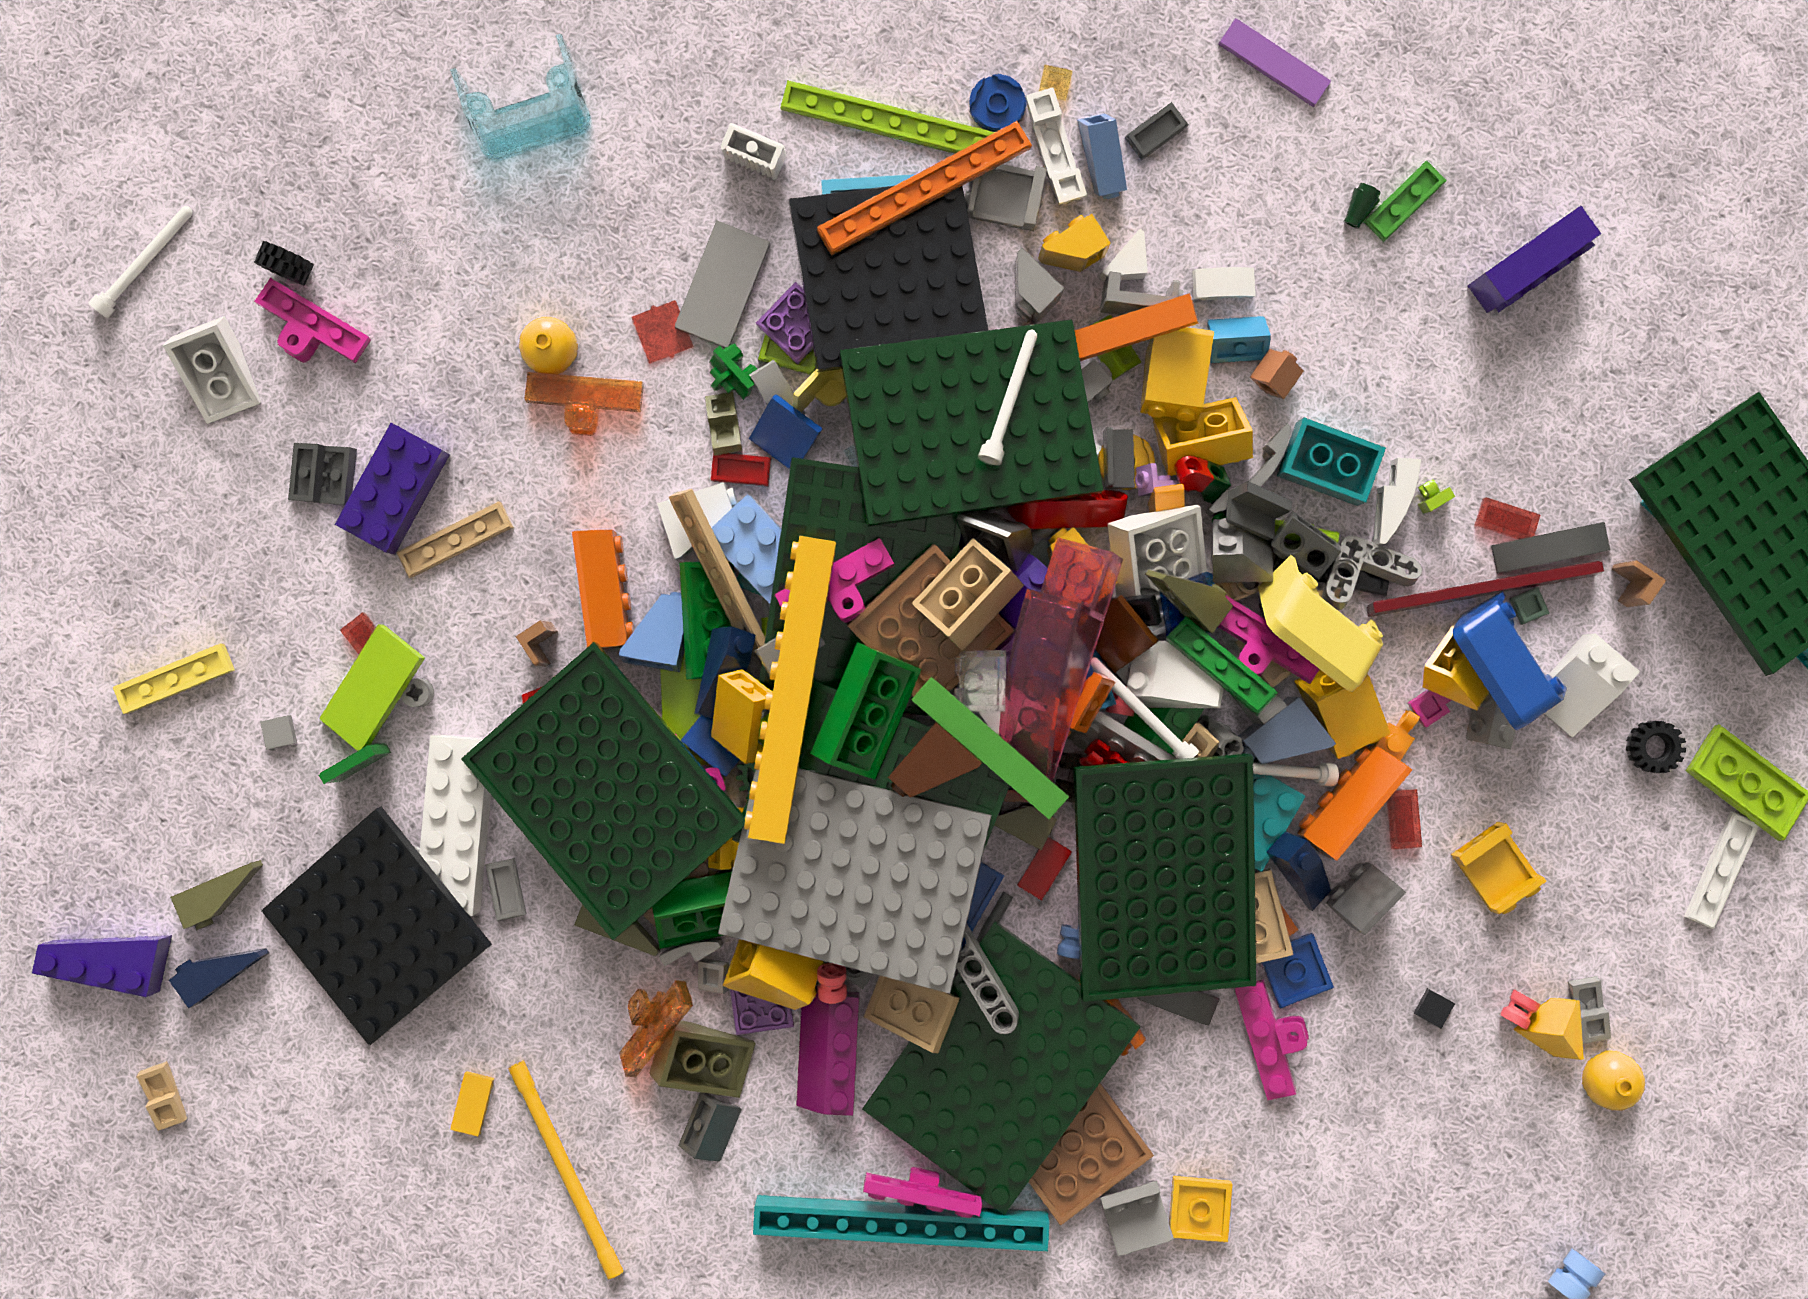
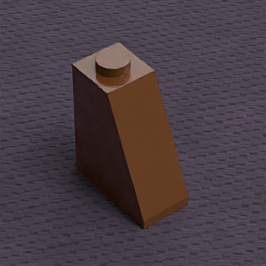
M936 722L888 778L893 782L890 785L893 790L902 797H905L907 794L911 798L980 767L983 762Z

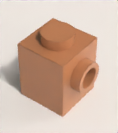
M1269 349L1250 378L1265 393L1285 399L1304 370L1296 363L1297 358L1289 351L1283 350L1279 352Z

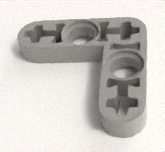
M1353 535L1347 536L1340 544L1341 553L1333 561L1322 593V599L1336 610L1345 608L1352 597L1360 570L1402 586H1412L1422 573L1421 564L1412 557ZM1349 547L1354 549L1355 554L1352 559L1347 558L1350 551ZM1372 557H1382L1386 561V565H1377ZM1337 569H1348L1352 577L1346 578L1341 576ZM1405 569L1409 570L1410 575L1405 573ZM1338 586L1342 587L1339 594L1340 599L1334 597V592Z

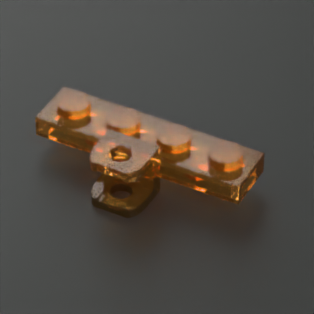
M527 372L524 400L526 403L565 406L564 420L571 433L592 436L595 434L598 426V409L641 412L644 384L642 381Z
M675 980L666 993L658 991L651 1002L644 989H637L628 1001L632 1025L639 1026V1028L619 1052L625 1077H636L693 1006L686 981Z

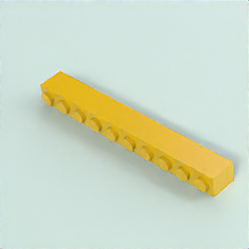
M799 536V542L793 541L790 559L795 560L794 571H788L785 589L790 590L788 602L783 601L780 619L785 620L783 632H777L775 649L780 650L778 662H772L770 679L775 680L773 692L767 691L764 709L770 710L768 722L762 721L759 739L765 741L763 752L757 751L754 769L759 770L758 782L752 781L749 799L754 800L753 811H747L744 829L749 830L748 838L782 844L786 841L837 544L834 541Z

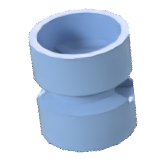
M1571 1249L1563 1260L1565 1267L1563 1269L1557 1268L1548 1282L1569 1299H1588L1591 1295L1589 1288L1597 1287L1606 1274L1577 1251Z

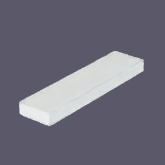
M1730 811L1684 917L1714 930L1759 828L1750 819Z

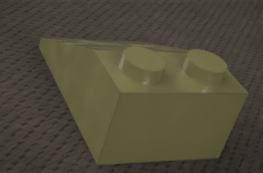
M665 1018L649 1074L659 1087L740 1098L756 1043L753 1040L696 1023Z

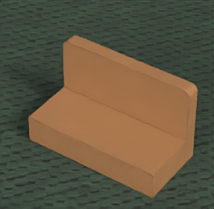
M1637 560L1614 564L1611 568L1630 581L1618 599V602L1626 607L1650 605L1666 582L1664 578Z
M540 620L515 636L535 666L547 667L551 664L539 644L558 632L552 622Z

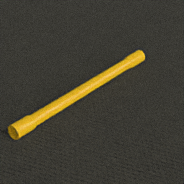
M523 1060L509 1067L508 1070L518 1091L522 1094L574 1203L597 1252V1258L607 1279L615 1278L624 1270L613 1247L610 1246L539 1097L535 1088V1082Z

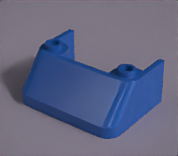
M1502 591L1463 613L1452 629V634L1510 725L1515 730H1519L1563 701L1567 688L1557 676L1552 678L1549 674H1544L1513 627V618L1516 617V613L1509 602L1503 603L1506 595Z

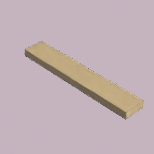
M693 489L672 494L669 496V500L732 627L756 635L752 650L755 651L764 645L765 636Z

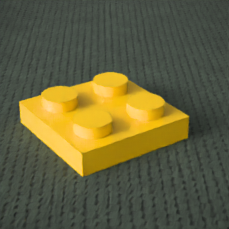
M1173 1176L1169 1225L1173 1238L1228 1242L1232 1182L1229 1180Z

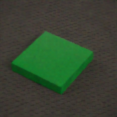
M385 743L367 745L322 771L318 776L323 784L340 782L392 752Z

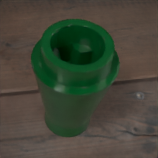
M1360 183L1358 188L1353 190L1347 215L1343 222L1359 229L1363 221L1380 202L1379 196L1381 192L1371 185Z

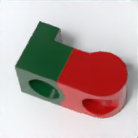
M1195 456L1182 457L1174 465L1180 484H1184V490L1201 492L1204 501L1211 504L1231 487L1224 466Z

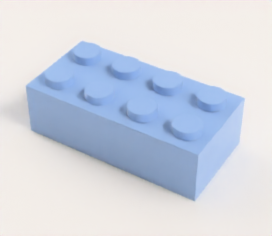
M747 494L712 527V530L726 558L770 604L781 528L753 497Z

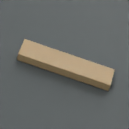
M499 501L396 553L408 577L413 578L514 527L502 502Z

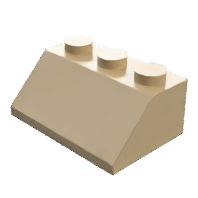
M973 538L912 604L963 651L1024 585L1006 565Z

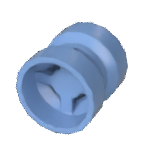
M1062 924L1060 934L1064 939L1058 944L1057 954L1079 959V927L1074 929L1071 928V925Z

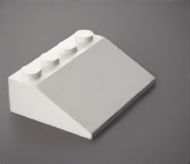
M1199 505L1132 515L1108 524L1114 578L1118 582L1115 584L1116 597L1121 594L1123 597L1155 594L1162 622L1156 626H1147L1155 636L1175 629L1185 617L1145 575L1148 570L1208 585L1201 507Z

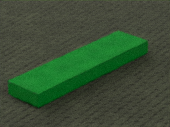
M1187 616L1166 637V640L1256 716L1277 696L1278 692Z

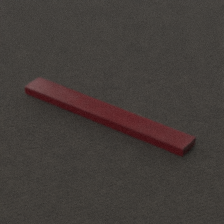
M1595 561L1375 601L1368 605L1367 613L1368 617L1488 596L1502 591L1510 592L1592 577L1604 572L1603 563Z

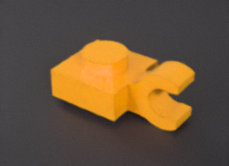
M1405 710L1396 726L1389 722L1387 723L1390 734L1382 737L1373 746L1380 747L1401 761L1415 739L1408 732L1417 724L1420 716L1412 711Z

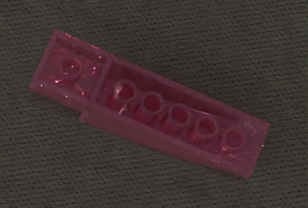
M1057 538L1041 591L1038 592L1028 588L1026 590L1011 649L999 724V736L1052 782L1054 781L1123 562V558L1114 552L1062 538Z

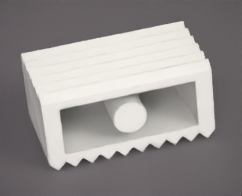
M732 123L729 125L721 144L725 160L735 161L736 165L740 163L741 167L746 166V169L751 168L752 171L761 172L762 176L767 175V178L772 177L773 180L777 179L786 158L785 145Z

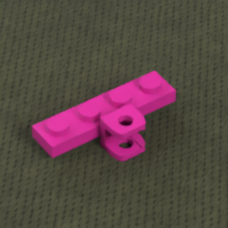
M272 278L268 280L254 301L258 306L287 322L279 334L277 343L288 355L302 363L309 361L320 343L356 364L371 341L369 336Z
M880 538L833 563L827 602H830L837 617L844 623L850 622L865 609L862 597L856 586L895 566ZM784 589L774 594L781 607L783 601L788 602L790 590ZM847 603L854 604L851 609L844 608Z
M1226 595V598L1233 607L1218 628L1246 644L1237 659L1259 677H1261L1272 660L1310 684L1319 668L1275 635L1263 617Z
M1264 979L1256 981V986L1235 988L1267 1101L1296 1095L1297 1090L1286 1054L1298 1052L1306 1048L1309 1035L1304 1018L1301 1016H1288L1276 1020ZM1290 1032H1296L1298 1035H1292Z
M911 1167L909 1181L867 1172L865 1175L863 1192L868 1193V1196L874 1199L894 1198L900 1204L913 1206L914 1204L925 1205L927 1209L936 1212H942L943 1209L955 1211L956 1215L965 1218H971L972 1215L980 1216L982 1208L981 1196L938 1187L940 1178L939 1173L936 1171Z

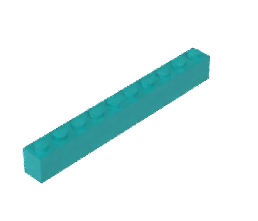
M757 1195L754 1206L753 1235L1048 1252L1050 1221L1047 1211L1008 1209L1006 1214L1003 1215L995 1208H981L980 1216L972 1215L971 1218H965L956 1215L955 1211L943 1209L942 1212H936L920 1204L907 1206L891 1202Z

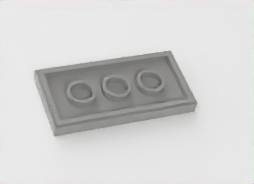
M716 220L675 323V329L723 348L730 346L770 246V241Z

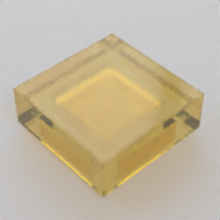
M1044 65L1039 91L1054 88L1057 99L1066 101L1072 70Z

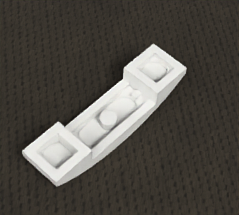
M1054 88L1026 95L1032 127L1058 204L1061 205L1087 197L1080 170L1076 168L1061 120L1062 113Z

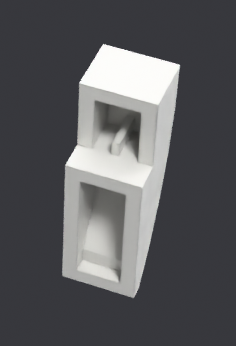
M1398 457L1391 460L1389 486L1384 485L1377 488L1373 543L1378 545L1386 544L1405 517L1417 486L1421 459Z

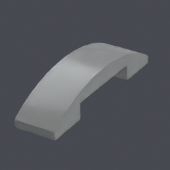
M1286 424L1281 427L1262 448L1271 457L1251 477L1249 482L1261 487L1272 475L1287 448L1291 426ZM1230 489L1226 490L1211 504L1205 513L1210 516L1227 510V498Z

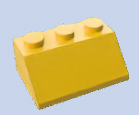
M1236 397L1204 404L1197 421H1180L1177 418L1166 416L1152 417L1161 460L1167 475H1176L1174 465L1180 458L1185 456H1195L1218 465L1236 463L1253 458V430Z

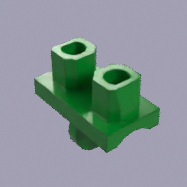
M732 344L724 349L718 346L713 350L714 355L709 361L714 367L709 373L715 378L711 387L714 391L723 387L728 394L735 390L744 400L750 395L755 385L749 374L756 371L757 368L750 364L743 371L736 363L742 360L743 354L736 344Z

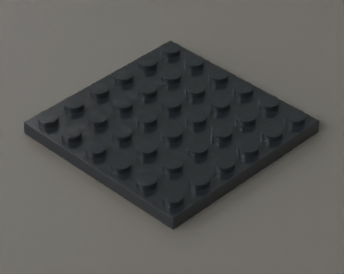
M893 186L789 199L817 372L842 369L839 353L840 350L988 331L963 186L832 256L816 231L817 227Z
M382 806L370 813L261 910L369 1046L492 945Z

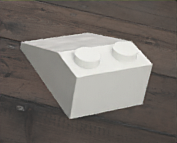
M225 316L172 336L163 345L207 424L261 403L240 343Z
M1596 633L1583 634L1549 674L1552 678L1557 676L1562 684L1566 686L1567 690L1564 700L1544 714L1569 736L1574 737L1622 694L1640 671Z
M1158 641L1131 662L1127 688L1147 708H1220L1223 687L1169 642Z

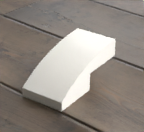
M1222 267L1195 269L1192 271L1194 299H1244L1256 296L1254 268Z

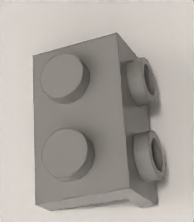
M1489 693L1477 711L1472 709L1466 739L1511 750L1515 729L1510 725Z

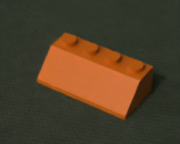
M612 529L573 531L572 537L587 647L593 642H597L602 649L622 647L635 630L633 622H628L627 610H631V599L629 593H624L623 582H626L628 577L625 564L621 565L619 553H624L622 537L617 536L616 531Z
M1370 745L1368 748L1364 746L1355 755L1354 760L1357 762L1350 770L1346 768L1339 774L1338 785L1333 791H1326L1317 802L1319 807L1313 815L1308 813L1298 825L1301 829L1297 834L1307 840L1312 847L1325 857L1337 861L1412 771L1409 766L1378 746Z

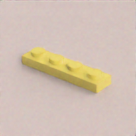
M218 644L113 687L122 713L129 714L233 672L235 669L225 644Z

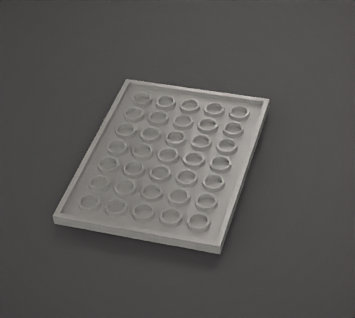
M798 768L785 843L748 838L749 830L744 829V827L742 828L718 934L950 994L992 815L916 796L910 798L907 794L905 797H902L895 791ZM759 770L755 771L753 779L755 782H758ZM749 799L746 813L747 811H753L754 800Z

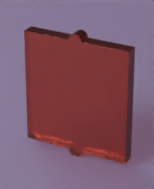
M676 300L658 307L653 305L650 310L632 316L649 364L666 357L674 358V354L694 347L689 334L674 327L680 313Z

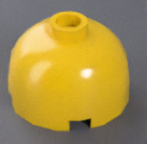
M541 317L532 320L524 327L519 338V350L522 359L530 369L541 375L553 376L563 373L577 357L578 343L574 332L566 323L557 318Z
M1606 1050L1600 1052V1054L1591 1058L1586 1063L1582 1073V1084L1587 1095L1597 1105L1608 1110L1623 1111L1633 1107L1641 1099L1645 1091V1076L1642 1068L1631 1057L1619 1051Z

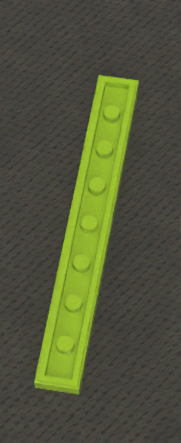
M787 80L780 107L783 111L954 154L995 133Z

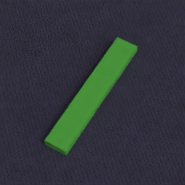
M932 676L911 699L1048 819L1069 798L1063 790Z

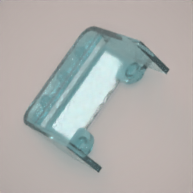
M562 34L556 35L564 63L554 66L548 71L546 83L549 92L494 110L493 104L486 94L482 92L470 93L466 81L456 68L450 69L463 112L482 153L487 159L495 162L502 161L585 134L590 129L592 117L570 49Z

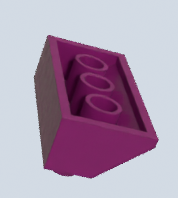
M816 990L813 1001L801 1008L796 1106L825 1115L853 1116L860 992H847V997L842 1002L828 1004L819 1000L818 990Z

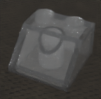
M1006 650L960 652L959 658H955L954 664L955 676H959V688L954 689V696L973 713L1005 712Z

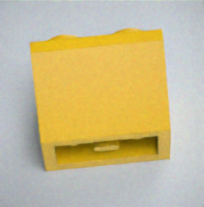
M1093 214L1086 218L1080 215L1068 224L1069 228L1059 234L1058 231H1054L1043 239L1044 244L1041 246L1038 259L1042 264L1081 272L1104 258L1111 243Z
M1452 626L1424 666L1423 688L1477 711L1489 694V691L1455 641L1452 634L1454 626Z

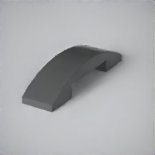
M1605 522L1491 545L1496 571L1497 573L1608 551L1610 550Z
M1202 991L1135 997L1168 1012L1208 1026L1220 1000Z

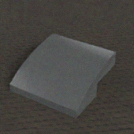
M294 443L288 500L346 505L353 492L357 449L310 443Z

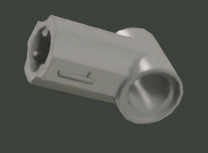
M1206 715L1201 716L1196 722L1204 726L1220 742L1216 753L1220 756L1241 754L1244 750L1242 738L1232 732L1229 726Z

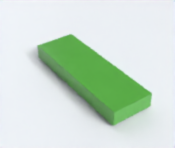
M1426 160L1364 223L1384 242L1447 180Z

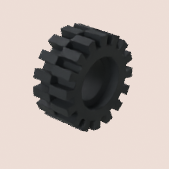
M267 241L262 242L254 261L258 266L305 286L314 266L309 260Z
M1647 721L1646 723L1638 724V728H1633L1630 731L1633 734L1628 736L1626 740L1630 742V745L1626 746V751H1630L1631 754L1628 758L1630 761H1634L1633 765L1641 768L1642 771L1667 773L1670 772L1669 769H1676L1678 767L1676 762L1683 761L1684 757H1681L1680 754L1686 753V748H1682L1681 744L1686 743L1685 738L1679 737L1682 732L1679 729H1674L1675 725L1664 721ZM1652 736H1659L1665 743L1664 753L1658 758H1652L1646 751V743Z

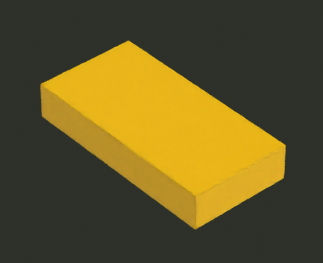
M468 1071L464 1073L450 1130L477 1137L481 1134L495 1078Z

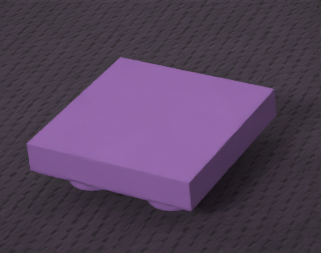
M795 282L756 322V325L798 365L813 350L804 290Z
M730 989L736 1035L794 1027L792 1009Z

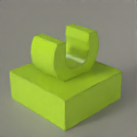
M1431 480L1418 487L1425 500L1417 505L1422 513L1425 514L1456 496L1450 487L1439 490L1436 482Z

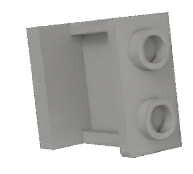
M1002 164L972 180V191L965 192L968 218L1034 231L1047 168L1036 166L1035 171Z
M1110 271L1103 284L1100 312L1124 315L1182 296L1184 291L1179 289L1180 281L1173 280L1166 291V296L1119 290L1121 273Z

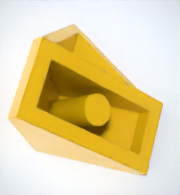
M1550 998L1539 1007L1536 1013H1532L1530 1017L1531 1023L1527 1030L1520 1026H1516L1513 1029L1554 1057L1576 1060L1584 1059L1580 1000Z

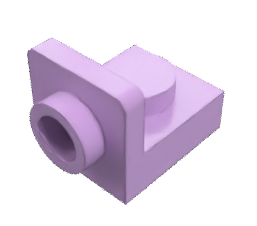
M1155 463L1136 468L1135 483L1138 487V496H1151L1155 487L1180 484L1178 480H1171V475L1157 476V466Z

